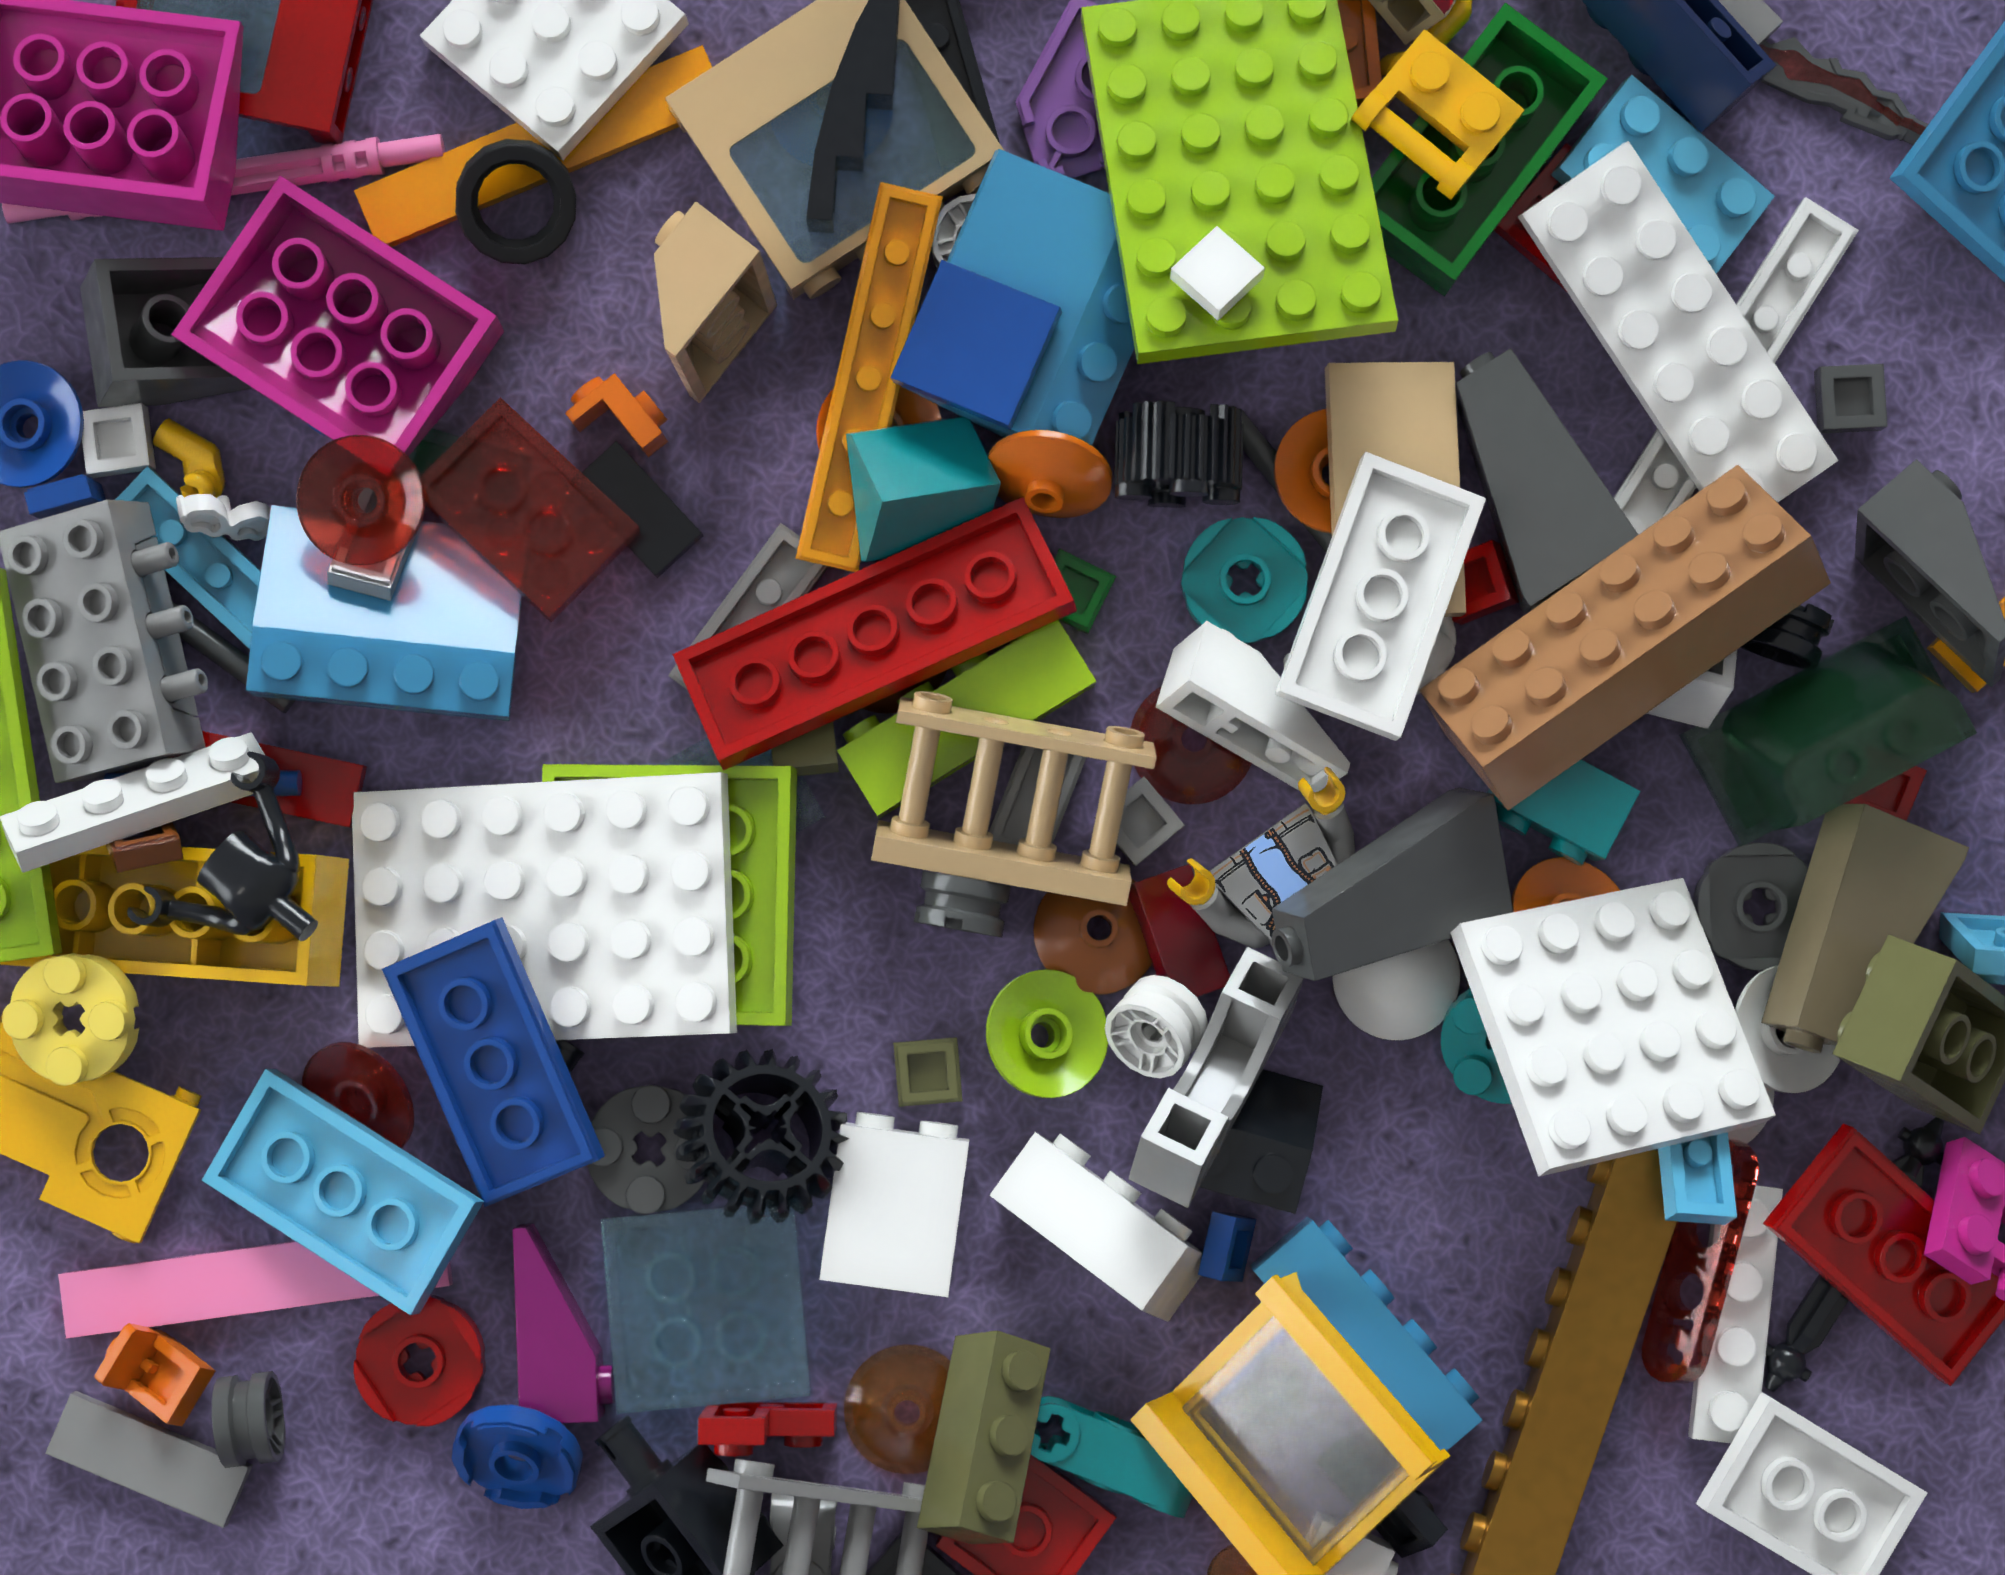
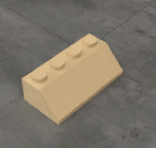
M695 202L685 215L681 211H677L662 226L655 239V243L660 247L654 253L665 350L689 396L700 403L777 307V303L760 251L702 205Z

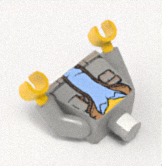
M1324 768L1325 773L1328 775V782L1325 788L1319 792H1313L1305 778L1300 779L1298 782V789L1313 808L1312 811L1306 803L1301 805L1210 871L1193 858L1188 859L1186 862L1195 871L1194 879L1189 885L1182 887L1170 877L1167 881L1169 889L1190 904L1213 932L1253 949L1261 948L1268 944L1272 946V933L1275 930L1272 908L1355 853L1354 831L1343 803L1346 794L1345 787L1331 768Z

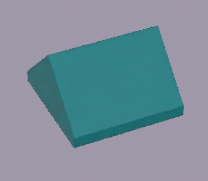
M954 417L846 434L861 561L868 562L885 559L993 510L1001 482L970 419Z

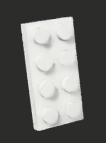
M1365 452L1360 458L1275 695L1391 740L1397 741L1400 739L1486 498Z

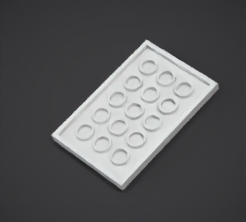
M718 772L354 792L352 832L359 1048L415 1046L382 968L503 917L555 1040L737 1033L728 774Z

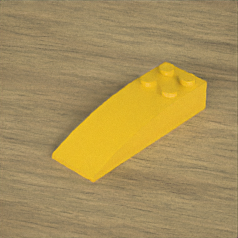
M106 845L49 864L62 953L0 962V965L32 967L43 959L71 953L80 955L92 954L104 957L128 974L339 987L349 859L298 854L300 861L299 881L290 898L318 921L317 928L312 935L304 941H299L275 919L261 930H254L247 935H235L214 927L173 920L164 927L139 925L131 921L127 915V910L129 907H135L145 911L149 916L153 914L156 902L151 894L145 892V886L165 889L171 892L176 900L226 909L215 896L197 882L199 872L216 849L182 847L183 859L117 873Z

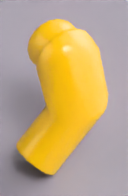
M172 419L164 420L155 433L153 445L182 461L185 485L180 487L181 495L184 498L194 494H211L216 498L221 496L225 487V477L218 447Z

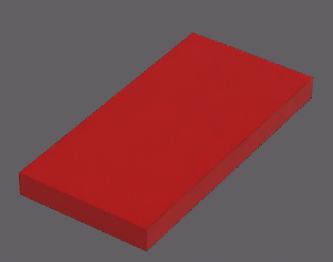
M1843 1123L1762 1224L1939 1381L1952 1386L2005 1319V1301L1999 1299L1995 1294L1998 1276L1991 1273L1990 1280L1971 1285L1925 1256L1924 1251L1934 1199L1854 1127Z

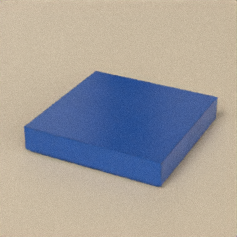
M941 260L890 378L893 383L1011 430L1062 314L1061 308Z

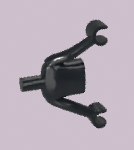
M247 752V755L258 763L259 774L257 778L251 782L248 778L232 772L230 779L236 787L253 792L275 855L264 849L245 831L234 832L210 855L197 878V882L215 896L226 909L176 900L171 892L165 889L145 886V892L151 894L155 899V910L149 916L139 908L129 907L127 915L131 921L139 925L164 927L173 920L214 927L235 935H247L254 930H261L275 919L299 941H304L312 935L317 928L318 921L290 898L299 881L300 861L294 840L274 792V788L280 779L279 766L274 759L256 752Z

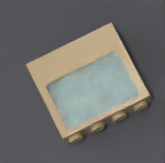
M816 0L665 97L668 108L678 122L682 132H687L782 276L786 289L793 300L805 292L810 299L824 294L842 279L837 271L857 258L862 262L880 182L943 196L940 207L941 211L944 207L943 202L962 190H965L967 195L976 194L995 150H1004L906 0H900L893 110L867 108L863 172L838 170L834 233L808 232L806 215L814 153L832 83L854 27L869 0Z

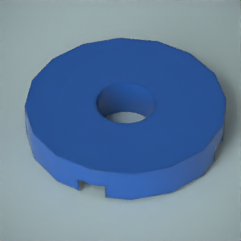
M517 1405L487 1406L470 1413L459 1426L453 1442L452 1462L459 1477L470 1487L473 1480L485 1487L486 1490L483 1496L490 1500L515 1508H546L558 1503L560 1495L565 1493L570 1495L576 1488L582 1469L583 1452L576 1437L560 1421L538 1410ZM508 1455L517 1456L526 1461L515 1460Z

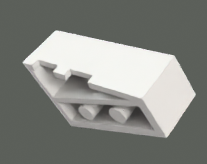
M1035 1132L990 1196L1140 1310L1168 1322L1201 1277L1198 1275L1203 1252L1187 1241L1193 1231L1162 1208L1154 1217L1137 1205L1135 1202L1142 1193L1112 1171H1109L1103 1180L1084 1165L1091 1155L1062 1134H1059L1052 1143Z

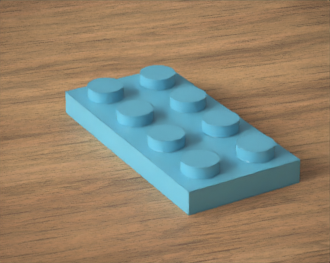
M276 1069L264 1070L202 1178L203 1182L409 1315L420 1314L484 1203L476 1195Z

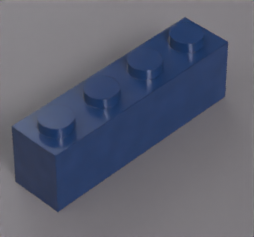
M1582 0L1591 19L1600 27L1609 30L1627 50L1629 59L1635 68L1641 73L1650 76L1670 98L1674 111L1686 121L1691 122L1700 133L1728 113L1777 66L1718 0Z

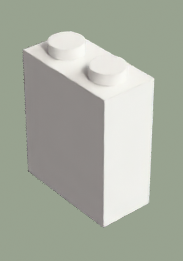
M857 1112L855 1123L846 1122V1124H841L839 1134L850 1139L839 1143L836 1156L844 1164L839 1171H834L819 1280L948 1297L970 1139L957 1137L958 1125L920 1121L919 1132L893 1129L895 1120L893 1116Z

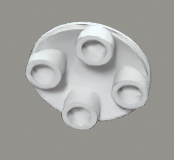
M1447 939L1333 975L1332 981L1338 1004L1353 1025L1378 1038L1407 1040L1426 1034L1444 1020L1447 1010L1453 1001H1456L1458 995L1460 969L1456 953Z

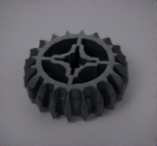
M747 1049L738 1053L734 1067L725 1059H719L711 1069L713 1077L699 1074L692 1084L696 1094H686L679 1105L680 1110L687 1117L677 1120L674 1125V1134L688 1141L678 1146L675 1152L676 1160L696 1162L685 1175L686 1184H696L705 1180L708 1183V1187L701 1196L703 1204H710L718 1194L728 1200L723 1211L726 1218H732L741 1205L747 1207V1217L751 1224H758L766 1207L776 1223L784 1222L787 1219L790 1206L798 1213L805 1214L813 1206L812 1196L824 1199L831 1191L832 1186L828 1178H833L834 1171H839L844 1164L836 1156L839 1143L850 1138L836 1131L840 1129L841 1124H846L847 1113L828 1111V1108L838 1097L837 1089H827L819 1093L815 1086L821 1078L820 1070L809 1072L806 1078L797 1074L796 1071L800 1066L798 1056H791L784 1067L776 1066V1055L773 1049L764 1051L758 1065H756ZM761 1093L773 1096L779 1100L774 1104L761 1105L753 1102L746 1095L741 1099L737 1095ZM714 1113L725 1122L722 1128L733 1141V1154L727 1161L719 1151L714 1138ZM795 1113L801 1118L807 1130L810 1149L809 1158L800 1151L802 1144L797 1141L790 1128L791 1118ZM774 1120L779 1121L770 1134L772 1136L771 1139L768 1138L762 1144L758 1143L750 1153H745L753 1140L752 1134H757L762 1128L766 1130ZM762 1167L767 1168L777 1176L784 1173L788 1178L777 1181H763L744 1175V1173L751 1168Z

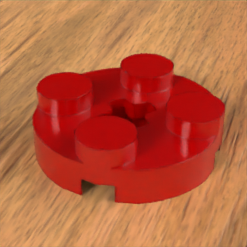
M430 1295L420 1314L409 1315L392 1303L376 1312L362 1329L359 1336L360 1341L356 1348V1360H354L355 1383L367 1405L382 1418L392 1422L399 1421L406 1425L433 1426L448 1420L461 1411L475 1396L486 1371L485 1346L477 1325L459 1306L436 1295ZM416 1343L420 1349L430 1347L435 1353L436 1358L431 1362L434 1373L430 1377L426 1378L420 1371L410 1375L405 1370L403 1364L410 1359V1353L407 1350L410 1344Z

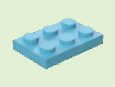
M1631 74L1620 84L1551 173V176L1563 185L1612 150L1629 141L1717 274L1775 196Z

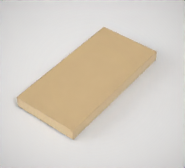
M1454 362L1327 364L1325 367L1332 536L1360 458L1365 452L1460 488ZM1464 562L1444 617H1462L1466 613Z

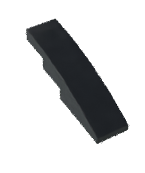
M869 0L848 42L830 89L815 148L806 215L808 232L834 233L838 170L863 172L867 109L893 110L900 0Z

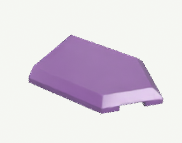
M1090 0L1069 1L1015 101L1033 162L1070 178L1105 169L1081 25V7L1098 5Z

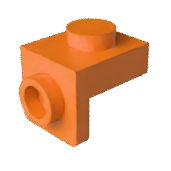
M615 373L605 381L599 376L591 379L580 387L570 399L574 406L567 410L565 414L579 432L610 409L648 458L668 442L662 431L658 428L667 421L661 410L644 390L636 397H633Z
M128 1323L108 1346L105 1358L96 1371L94 1378L103 1386L125 1390L166 1424L182 1427L216 1370L166 1332Z

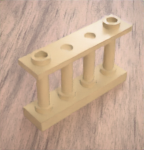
M917 691L914 693L913 699L900 697L896 723L915 726L899 815L893 816L891 822L878 820L871 857L872 861L1127 906L1132 882L1130 865L1121 864L1120 857L1115 855L1132 765L1154 769L1157 757L1154 742L1144 741L1145 734L1143 732L1127 727L1108 726L1104 734L952 706V698L934 692ZM940 731L979 738L963 826L957 827L955 834L929 829L930 823L924 820ZM1005 742L1043 749L1026 838L1019 839L1018 845L993 841V834L988 832ZM1068 754L1107 761L1090 849L1083 850L1082 856L1056 852L1057 846L1051 843Z

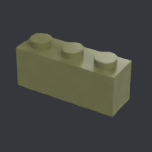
M998 1330L955 1336L917 1524L918 1529L968 1544L1014 1543L1051 1348Z

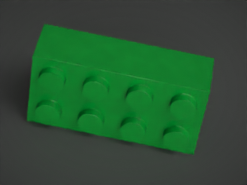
M1504 3L1463 57V60L1525 109L1518 121L1452 200H1449L1436 189L1439 182L1397 148L1393 149L1371 178L1386 254L1444 297L1608 80L1607 77L1507 3ZM1420 116L1412 124L1411 127L1453 161L1457 162L1464 154L1460 148Z

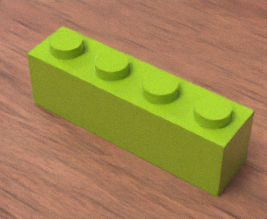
M1056 620L1010 641L1011 644L991 656H988L985 652L952 667L951 669L956 677L934 690L930 682H926L903 697L913 699L914 693L917 691L934 692L952 698V706L1039 721L1095 687L1096 679L1060 621ZM897 714L882 723L878 721L875 715L861 721L843 734L848 744L837 750L879 819L901 806L915 726L896 723ZM940 731L930 787L975 760L978 737Z

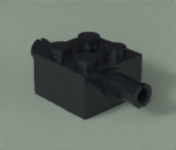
M628 1415L599 1436L595 1443L603 1449L631 1487L626 1491L628 1494L590 1526L626 1575H723L737 1488L706 1482L708 1468L729 1471L728 1467L719 1457L714 1455L708 1445H697L671 1463L668 1459L661 1462L633 1425L632 1419ZM760 1512L750 1575H755V1572L784 1546L771 1530L770 1524L762 1512Z

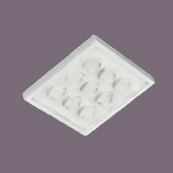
M1684 878L1463 922L1450 932L1538 1177L1764 1124L1776 1116Z

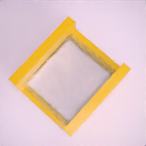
M1294 1272L1282 1278L1278 1275L1272 1276L1255 1293L1261 1303L1172 1392L1146 1403L1130 1419L1258 1575H1326L1451 1457L1445 1449L1440 1450L1305 1294L1301 1288L1297 1272Z

